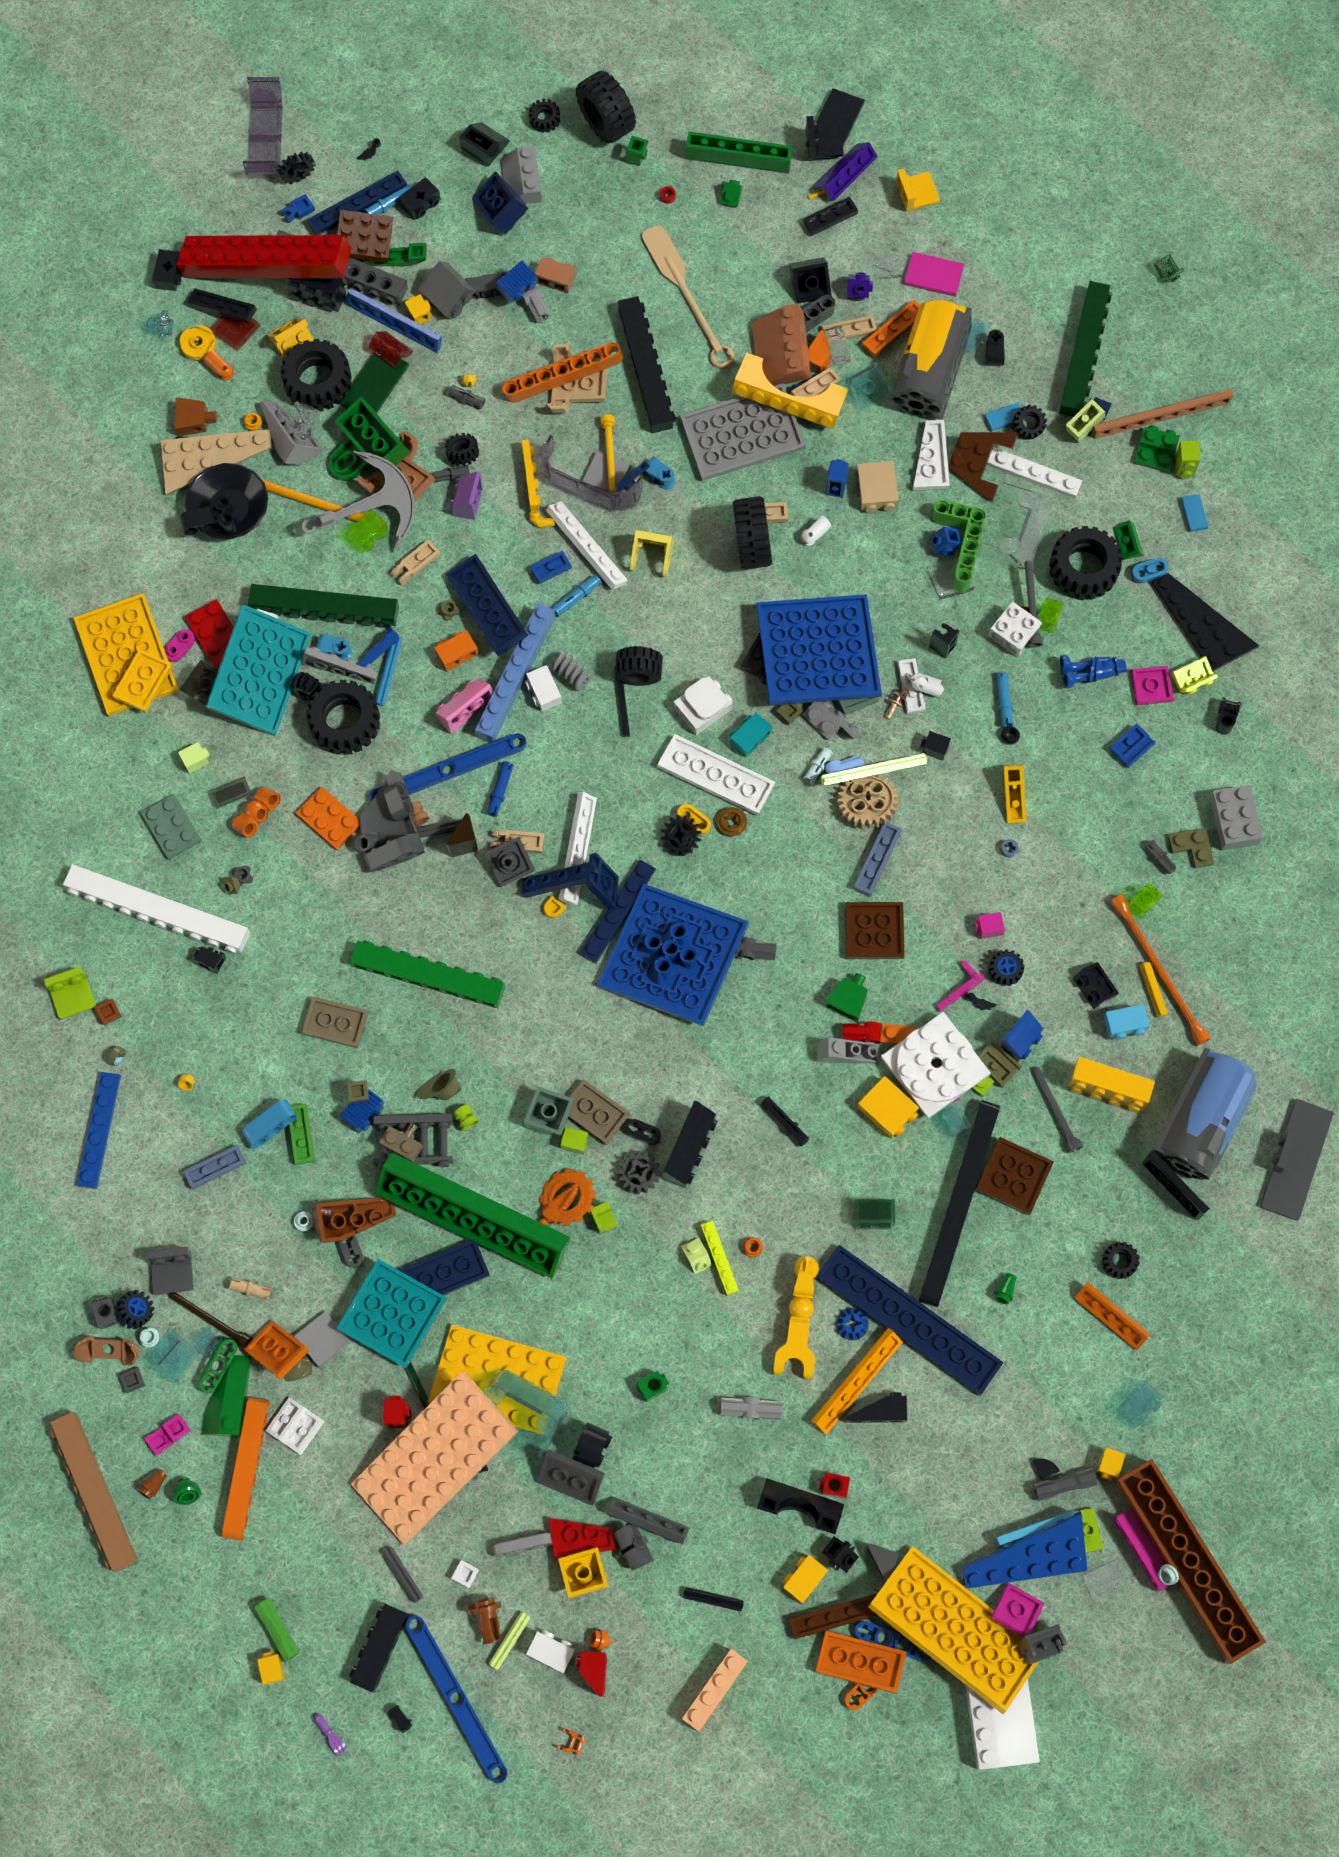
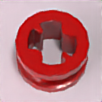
M671 186L663 187L660 191L661 201L666 204L674 202L676 198L675 189ZM667 192L670 193L669 197H666Z

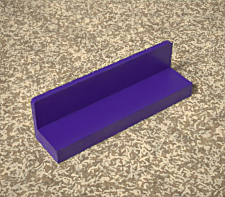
M870 142L856 144L814 186V189H823L829 200L835 201L878 157Z

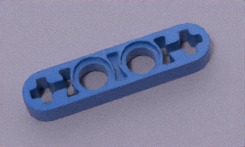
M865 1621L858 1623L855 1627V1636L860 1640L899 1649L897 1646L898 1641L906 1639L909 1642V1648L906 1650L907 1657L922 1662L928 1661L931 1658L929 1655L921 1658L920 1653L914 1651V1655H911L913 1642L903 1634ZM866 1625L868 1631L873 1632V1628L878 1629L874 1635V1641L870 1640L871 1635L865 1634L862 1637L858 1628ZM879 1633H888L890 1639L887 1644H881L878 1641Z

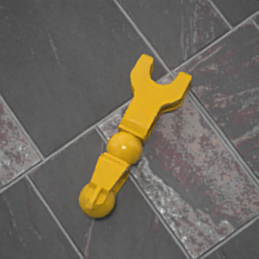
M807 1255L798 1258L794 1264L797 1280L793 1291V1299L789 1304L791 1316L787 1342L775 1353L773 1372L774 1375H781L785 1363L789 1359H797L803 1365V1377L806 1380H811L814 1372L815 1356L808 1348L807 1341L810 1325L809 1318L814 1312V1304L812 1302L814 1294L813 1279L818 1275L819 1264L817 1260Z

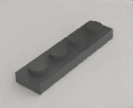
M613 1497L607 1514L612 1515L616 1519L624 1520L635 1527H641L652 1534L663 1536L672 1542L682 1545L689 1531L687 1526L616 1497Z

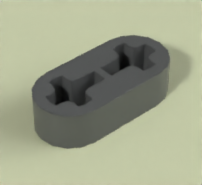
M356 1236L349 1237L353 1238L350 1241L352 1248H348L346 1243L343 1244L345 1239L339 1241L347 1265L354 1269L359 1268L363 1264L364 1257ZM354 1251L356 1256H360L356 1264L349 1262L352 1259L350 1253Z

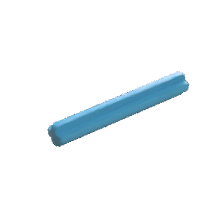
M400 637L395 645L389 647L375 699L377 705L384 706L402 642Z

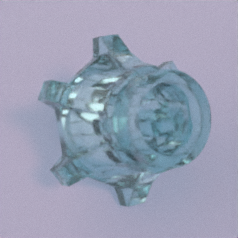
M163 310L160 314L148 318L147 328L150 332L157 333L161 339H165L166 335H172L171 330L174 329L175 323L168 316V311Z

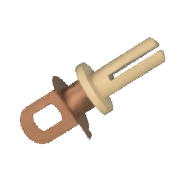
M907 687L902 690L900 696L892 693L895 697L889 700L891 705L885 715L887 719L892 718L897 706L901 707L900 701L906 700L909 694ZM904 691H907L906 696L903 697L902 695Z

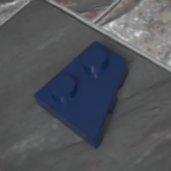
M647 461L643 462L615 486L619 491L624 489L625 491L630 490L636 484L635 480L650 465Z

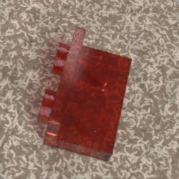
M387 331L375 332L368 346L369 349L393 366H398L401 358L410 357L413 353L411 348Z

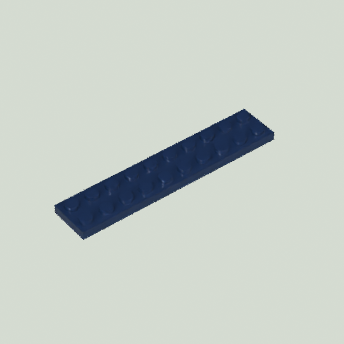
M841 1245L837 1246L816 1276L818 1280L886 1329L889 1328L894 1331L900 1339L979 1396H981L1004 1363Z

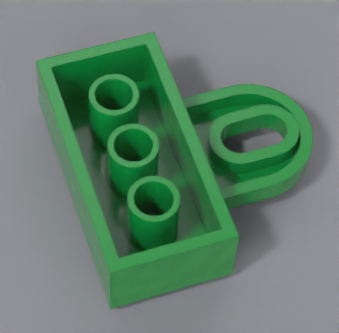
M361 396L335 420L348 438L332 453L329 467L338 479L350 481L357 478L370 466V464L353 453V450L382 457L395 466L410 451ZM353 456V461L345 469L340 470V465ZM375 468L382 476H384L379 469Z

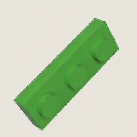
M307 1104L291 1106L297 1115V1118L289 1124L295 1165L315 1162Z

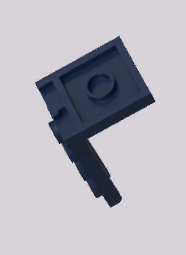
M592 853L589 855V862L523 878L521 895L528 898L586 883V887L601 903L611 910L616 908L619 876L597 853Z

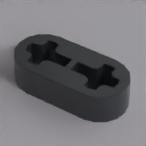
M631 1119L626 1123V1133L631 1138L648 1145H656L661 1140L660 1130L650 1124L637 1119ZM637 1124V1128L642 1130V1133L639 1131L631 1133L629 1126ZM652 1131H655L657 1139L649 1140V1136L644 1134L645 1132L651 1134Z

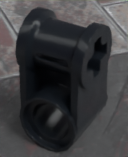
M995 329L988 334L985 365L1004 366V334L1000 330Z
M1222 697L1216 722L1218 733L1227 735L1232 731L1241 707L1240 701L1233 702ZM1222 722L1228 723L1229 726H1225Z

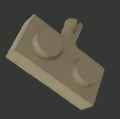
M410 1123L405 1132L398 1131L389 1126L379 1141L383 1147L411 1162L415 1161L424 1147L411 1137L418 1128L413 1123Z

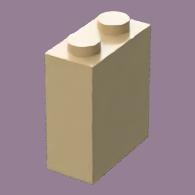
M894 461L857 464L856 473L861 511L872 513L879 509L892 511L898 508L899 499Z

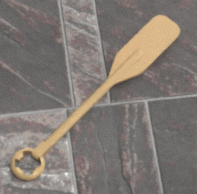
M654 226L645 230L642 234L643 242L661 274L680 288L713 348L710 353L711 363L717 368H728L734 362V352L731 348L720 345L685 284L684 262L666 230L662 226ZM722 350H726L728 357L731 359L730 361L723 362V364H719L713 355L714 353L718 354Z

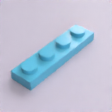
M1073 1510L997 1537L995 1539L997 1546L1005 1548L1015 1544V1541L1042 1528L1047 1529L1057 1524L1056 1522L1061 1519L1066 1520L1074 1516L1075 1512Z

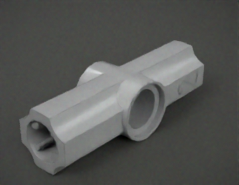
M535 286L531 290L527 289L523 292L524 295L521 298L522 301H525L526 308H529L536 322L546 321L550 317V313L543 302L539 288Z
M743 1397V1399L721 1398L720 1416L741 1417L742 1419L754 1418V1420H759L760 1418L781 1419L782 1401L761 1400L755 1397Z

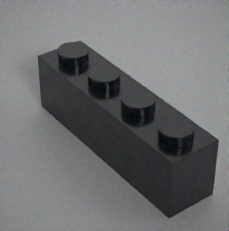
M387 1604L379 1607L375 1616L378 1620L375 1626L370 1627L366 1638H369L366 1647L362 1646L359 1651V1663L357 1666H353L349 1677L352 1678L350 1683L375 1693L409 1616L408 1613Z

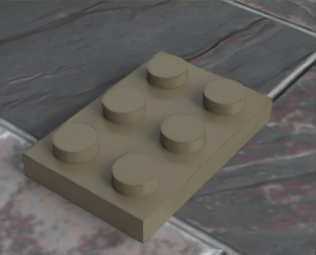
M312 997L301 1033L302 1035L359 1048L369 1011Z
M584 1079L570 1096V1098L574 1099L568 1117L606 1145L609 1144L630 1116V1112Z

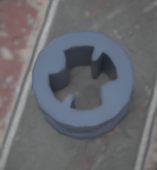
M1012 839L1004 841L1001 846L1002 855L1007 858L1014 857L1019 849L1017 842ZM1008 845H1012L1011 847L1015 849V851L1012 850V852L1009 853L1008 849H1005V847H1007Z

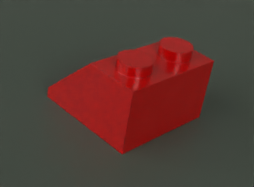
M581 1651V1656H577L576 1669H580V1674L599 1697H605L608 1654Z

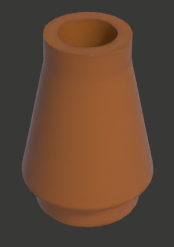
M158 1468L139 1484L138 1491L150 1500L156 1496L167 1475Z

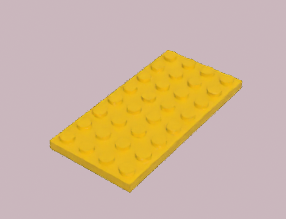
M913 1546L868 1606L1002 1714L1007 1711L1038 1664L1036 1662L1027 1665L1017 1645L1023 1637L992 1621L990 1618L994 1610Z

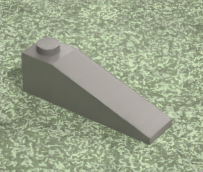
M261 401L260 404L276 451L285 464L300 465L323 451L311 434L306 436L300 431L303 429L300 424L289 420L291 416L277 402Z

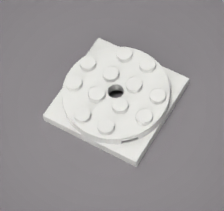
M944 1012L923 1027L913 1031L906 1039L881 1056V1059L916 1105L919 1106V1109L927 1119L934 1116L991 1074L974 1052L969 1041L956 1029ZM932 1059L941 1060L942 1066L934 1068L931 1065Z

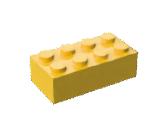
M1079 1056L1073 1067L1068 1087L1072 1088L1071 1091L1074 1093L1083 1094L1084 1092L1090 1094V1097L1095 1100L1106 1099L1109 1100L1111 1105H1124L1128 1107V1110L1138 1113L1139 1111L1143 1112L1148 1105L1155 1081Z

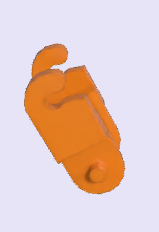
M562 1728V1731L572 1734V1739L567 1749L557 1745L556 1748L570 1754L574 1751L577 1756L582 1754L580 1750L583 1741L587 1742L584 1736L581 1735V1738L577 1737L578 1733ZM575 1738L579 1739L576 1750L572 1749Z

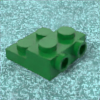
M1154 425L1144 427L1134 464L1170 473L1180 435H1176V432L1173 430L1160 431Z

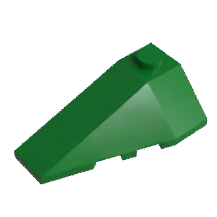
M234 1355L205 1411L202 1435L241 1436L246 1409L251 1356Z

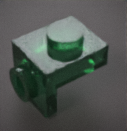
M1167 254L1154 263L1164 282L1169 280L1171 282L1176 281L1181 277L1180 274L1185 271L1183 268L1179 269L1171 254Z

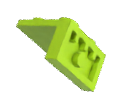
M81 966L44 979L46 987L51 992L60 1020L96 1007L86 972Z

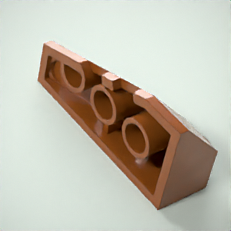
M384 1198L316 1203L311 1209L314 1230L320 1243L342 1241L396 1216L395 1204Z

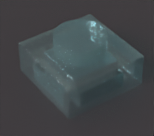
M210 1327L193 1338L204 1356L214 1351L219 1342Z

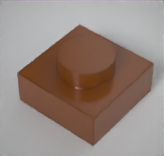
M113 999L95 1007L104 1026L122 1017Z

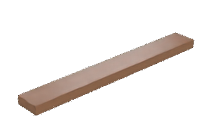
M1232 389L1097 424L1093 427L1092 436L1094 439L1226 405L1231 402L1234 394Z

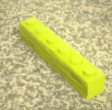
M713 1221L702 1224L701 1229L703 1230L726 1295L729 1296L737 1293L739 1290Z

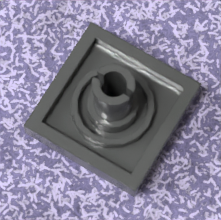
M520 836L485 852L501 887L536 871Z

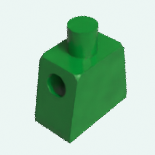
M856 973L852 981L843 978L827 998L825 1006L858 1022L868 993V989L862 986L866 977Z

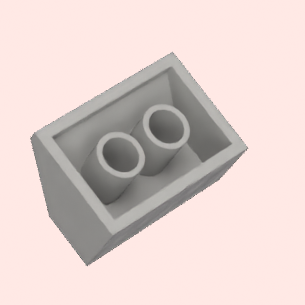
M535 146L516 148L501 159L503 179L523 199L525 204L542 202Z

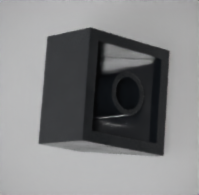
M824 257L789 263L790 277L797 304L818 300L824 295L832 296L828 262Z

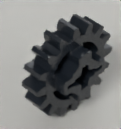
M302 151L299 154L295 152L293 155H288L287 160H282L283 164L278 165L279 169L277 171L282 181L293 184L294 181L298 182L305 179L306 176H310V171L315 170L314 166L316 164L308 152L304 154Z
M677 815V820L671 817L670 824L664 823L667 828L661 829V832L665 833V836H662L661 839L666 840L663 846H669L668 852L670 853L675 850V855L679 856L680 852L683 856L687 855V851L691 854L694 853L692 848H699L696 843L697 841H702V839L698 838V835L703 834L702 831L697 830L700 825L694 824V818L688 821L687 815H684L683 819L681 815ZM684 823L688 824L692 830H687ZM681 832L685 833V836H683L682 839L678 838V835H680ZM693 838L692 842L688 845L689 840ZM671 841H676L679 848L675 847Z

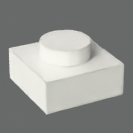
M461 1560L451 1579L470 1589L479 1569Z

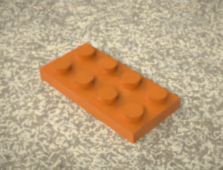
M826 1631L815 1672L897 1694L907 1652Z

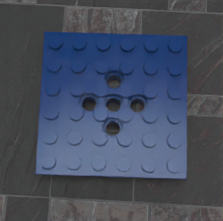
M643 883L597 985L599 988L704 1027L749 922ZM681 931L684 932V934L680 937L675 936ZM659 942L658 946L650 947L651 944ZM676 949L675 953L668 954V951ZM694 955L693 959L685 960L686 957ZM669 966L666 971H660L661 967Z

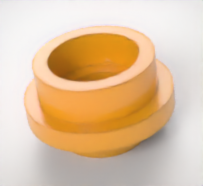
M249 413L244 419V425L246 429L256 431L262 426V419L258 414Z

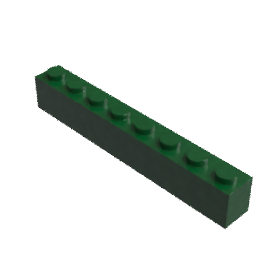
M1089 281L1059 414L1074 417L1088 403L1084 400L1085 396L1089 397L1091 386H1088V383L1094 377L1095 370H1092V365L1096 366L1098 355L1095 352L1101 346L1102 339H1099V334H1103L1105 324L1102 321L1108 315L1109 308H1106V303L1110 304L1112 293L1109 292L1111 285Z
M251 584L248 599L249 607L281 616V614L289 615L292 618L303 616L310 620L322 618L329 622L341 620L347 624L360 622L365 626L379 624L384 628L396 626L399 610L397 599Z

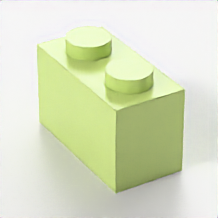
M1091 399L1066 424V431L1080 443L1093 430L1094 425L1099 424L1105 418V411Z

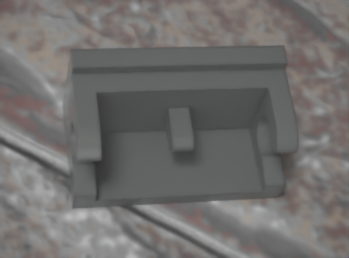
M1059 1624L1027 1635L1017 1644L1027 1665L1064 1651L1062 1646L1067 1645Z

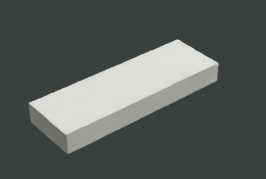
M916 658L897 661L902 690L905 687L909 689V694L905 700L907 714L926 711L923 693L913 689L911 677L918 673ZM904 691L903 696L905 697L907 691Z

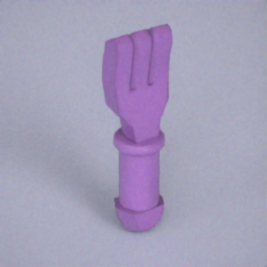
M317 1714L314 1718L315 1723L318 1724L324 1736L327 1735L330 1747L338 1756L347 1747L338 1735L332 1733L333 1729L329 1727L321 1714Z

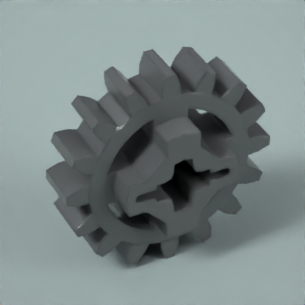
M640 1151L637 1152L636 1156L630 1152L629 1159L624 1156L625 1163H619V1167L622 1170H618V1175H622L619 1178V1182H625L623 1188L630 1187V1193L637 1190L638 1195L641 1194L643 1189L648 1193V1187L654 1189L655 1185L653 1182H659V1178L656 1175L661 1174L660 1170H656L659 1167V1163H653L655 1157L653 1156L649 1159L648 1152L643 1156ZM638 1160L645 1161L647 1164H642ZM632 1164L631 1170L626 1173L627 1167ZM636 1169L643 1171L642 1176L635 1174ZM652 1172V1177L647 1182L646 1177ZM631 1181H637L640 1185L633 1184Z

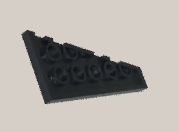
M1169 573L1152 581V585L1199 656L1207 657L1212 672L1259 647L1256 642Z

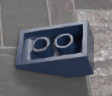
M496 171L473 197L490 224L505 235L528 210L523 199Z

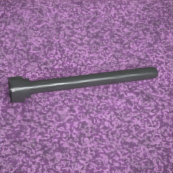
M1027 560L1024 565L1029 613L1037 618L1032 562ZM1038 630L1028 641L1029 647L1043 646V637Z
M1037 1066L1033 1067L1032 1072L1067 1139L1066 1148L1068 1152L1073 1153L1075 1149L1076 1151L1084 1147L1081 1140L1074 1137L1040 1068Z

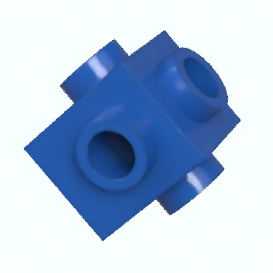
M944 526L930 538L934 554L943 556L952 555L962 545L958 529Z

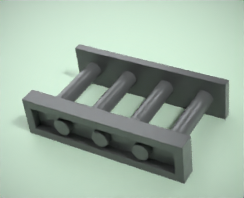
M453 1114L374 1116V1125L381 1130V1138L389 1126L398 1127L401 1132H405L410 1123L418 1126V1129H420V1143L424 1147L420 1151V1157H417L413 1163L418 1165L438 1164V1167H449V1164H454L453 1156H447V1129L449 1125H454ZM430 1126H437L439 1128L438 1157H428V1129ZM382 1145L381 1157L373 1158L375 1166H378L379 1169H382V1166L388 1159V1149Z

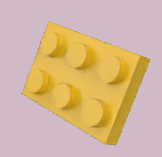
M139 649L114 691L113 698L147 713L172 670L173 664Z

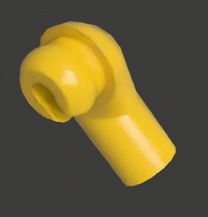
M538 510L530 512L529 519L538 528L555 526V521L552 517L543 518L539 515Z

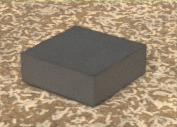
M139 1367L119 1374L126 1394L145 1386Z

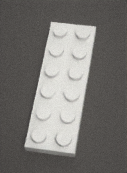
M676 734L672 737L657 764V768L757 816L775 786V781Z

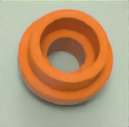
M755 1237L748 1238L743 1244L744 1253L749 1257L759 1256L763 1250L762 1242ZM751 1244H755L757 1246V1249L755 1251H751L749 1249V1246Z

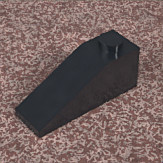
M892 1392L890 1396H885L850 1414L845 1418V1423H906L907 1396H902L900 1392Z

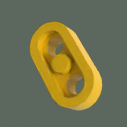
M684 804L679 807L677 815H681L682 819L684 813H689L688 821L694 818V824L705 825V828L697 829L703 833L699 836L709 833L711 822L708 817L690 804ZM684 823V825L687 828L692 830V828L688 824Z

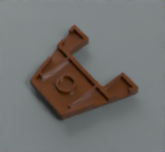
M960 432L948 468L990 501H993L999 486L982 480L995 444L1013 450L1019 434L1016 432Z

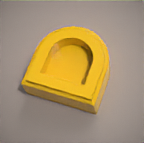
M552 895L543 907L545 915L552 919L558 918L567 908Z

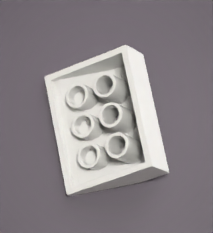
M1028 1679L1004 1714L1000 1713L966 1685L977 1770L1040 1762Z

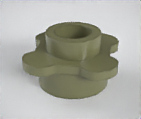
M453 600L445 601L438 608V611L448 621L454 615L460 614V608L456 607Z
M234 876L222 878L224 890L229 895H232V893L238 894V890H240L238 879Z

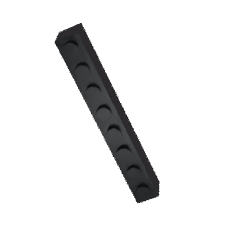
M639 296L618 300V311L651 431L656 433L673 429V422H676L674 411H670L669 408L671 406V399L665 393L667 390L666 381L661 379V375H663L662 367L656 361L658 353L657 349H653L652 346L654 344L653 335L648 332V328H650L649 320L644 318V303H640Z

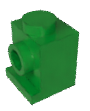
M631 136L626 150L628 163L641 165L642 160H645L648 149L646 148L649 140Z

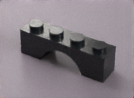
M766 1478L757 1509L775 1515L784 1510L800 1511L812 1519L815 1528L832 1534H836L844 1508L843 1503Z

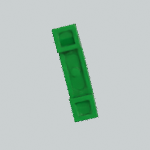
M409 243V247L390 248L388 263L356 260L370 266H410L426 261L427 243Z

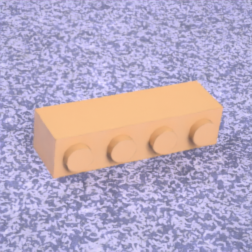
M730 1649L682 1719L699 1732L748 1661Z

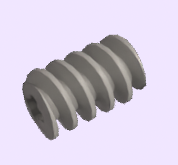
M565 650L554 660L552 664L553 670L559 672L561 677L564 676V680L570 681V685L575 686L576 690H582L592 679V675L588 676L590 670L582 671L584 665L581 664L577 667L579 661L576 659L571 662L573 655L566 657L568 651Z

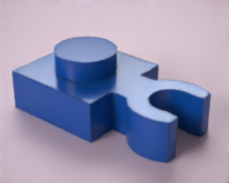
M304 194L290 202L292 207H285L281 210L283 216L290 214L286 217L289 223L297 215L301 219L314 212L315 207L307 195Z

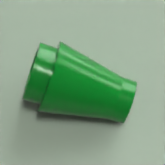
M1005 1274L1003 1280L994 1291V1299L997 1302L1007 1305L1013 1300L1017 1279L1015 1275Z

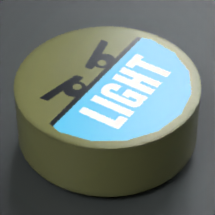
M120 1046L115 1047L108 1057V1062L118 1066L125 1057L126 1050Z

